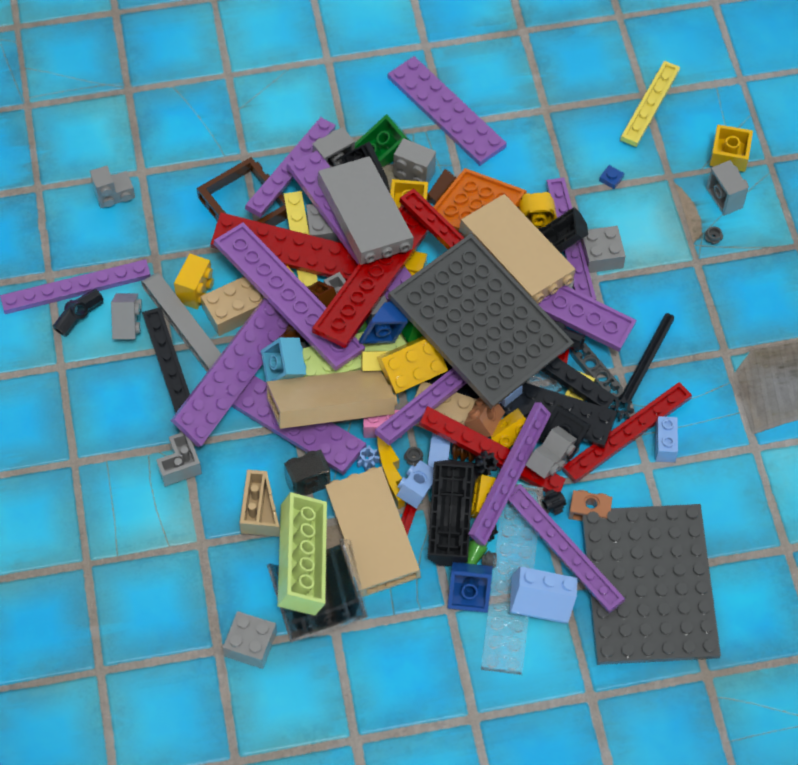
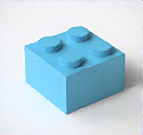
M280 337L261 350L266 383L267 381L299 378L306 375V365L303 359V348L300 338Z

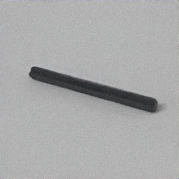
M669 313L664 315L620 400H622L623 396L628 402L632 400L674 321L673 315Z

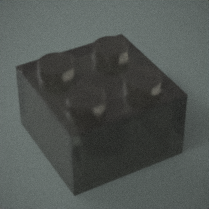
M321 449L310 451L299 458H291L284 463L286 483L292 493L307 496L325 489V485L331 482L330 468Z

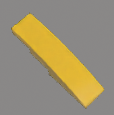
M377 436L380 467L382 466L395 504L400 509L405 506V501L397 496L400 490L397 486L402 480L401 475L397 471L399 469V458L391 445H388Z

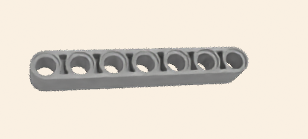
M157 272L141 281L146 293L155 305L161 308L162 314L206 372H208L221 355L220 351L160 273Z

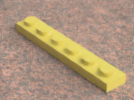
M667 61L663 62L624 130L621 141L635 147L638 146L680 71L679 66Z
M302 191L284 193L289 230L309 235ZM296 269L298 279L306 287L318 282L317 274Z

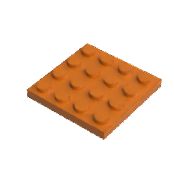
M464 168L433 207L462 234L459 231L462 218L503 194L518 208L522 196L527 191Z

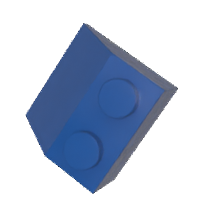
M392 301L385 302L370 321L360 337L359 343H395L408 322L407 317Z
M453 562L448 608L488 613L493 566Z

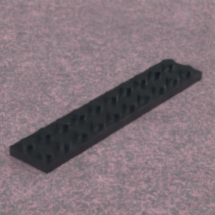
M444 359L448 371L451 370L453 367ZM447 372L435 376L425 382L433 384ZM467 383L456 391L476 400L479 398L478 394ZM528 383L523 384L522 394L506 407L500 403L505 411L504 417L518 408L526 419L535 402H541L551 414L556 405H560L591 425L583 442L602 448L606 446L617 416V411Z

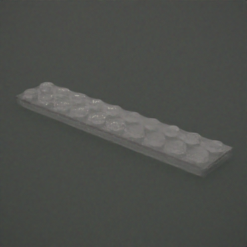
M522 485L541 506L543 487ZM508 501L499 519L481 670L522 675L529 616L510 613L512 574L520 566L534 569L538 534Z

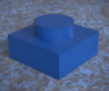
M609 165L600 176L599 181L615 189L624 178V173Z

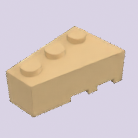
M247 469L240 517V530L242 534L280 537V526L267 471Z

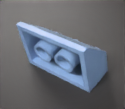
M521 566L512 574L510 613L565 624L569 622L577 598L576 577Z

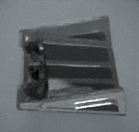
M340 539V545L326 550L325 605L316 615L280 607L290 643L318 636L368 617L351 540ZM270 563L267 564L278 600L279 565Z

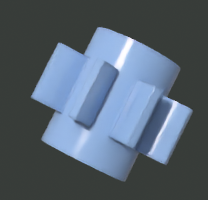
M370 445L363 448L356 459L359 460L357 466H362L365 468V471L375 467V462H380V457L377 456L378 450H373L370 448Z

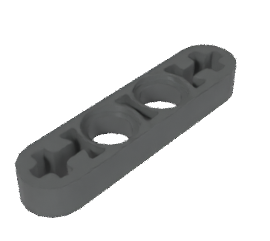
M584 343L582 353L571 349L570 355L587 375L595 378V383L608 392H611V389L613 391L617 390V394H611L620 400L623 387L587 344ZM587 361H593L596 364V366L593 368H589L586 366L585 363ZM603 374L608 379L602 382L597 379V376Z

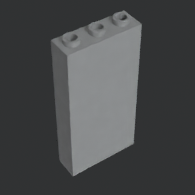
M370 156L318 171V184L360 265L371 263L384 257L388 258L401 252H407L413 248L414 237Z

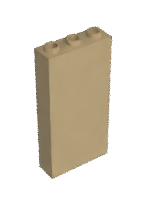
M505 194L461 219L459 231L465 237L472 234L537 304L549 294H555L559 288L571 284L574 280L576 269Z
M356 370L267 381V400L280 429L394 414L395 406H397V396L392 393L391 385L387 383L381 371Z
M382 466L378 468L372 467L366 472L351 474L345 479L333 480L325 485L364 597L421 578L418 563Z

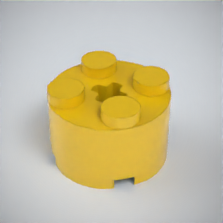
M549 192L526 193L522 196L518 209L537 229L546 226L557 218L554 199Z

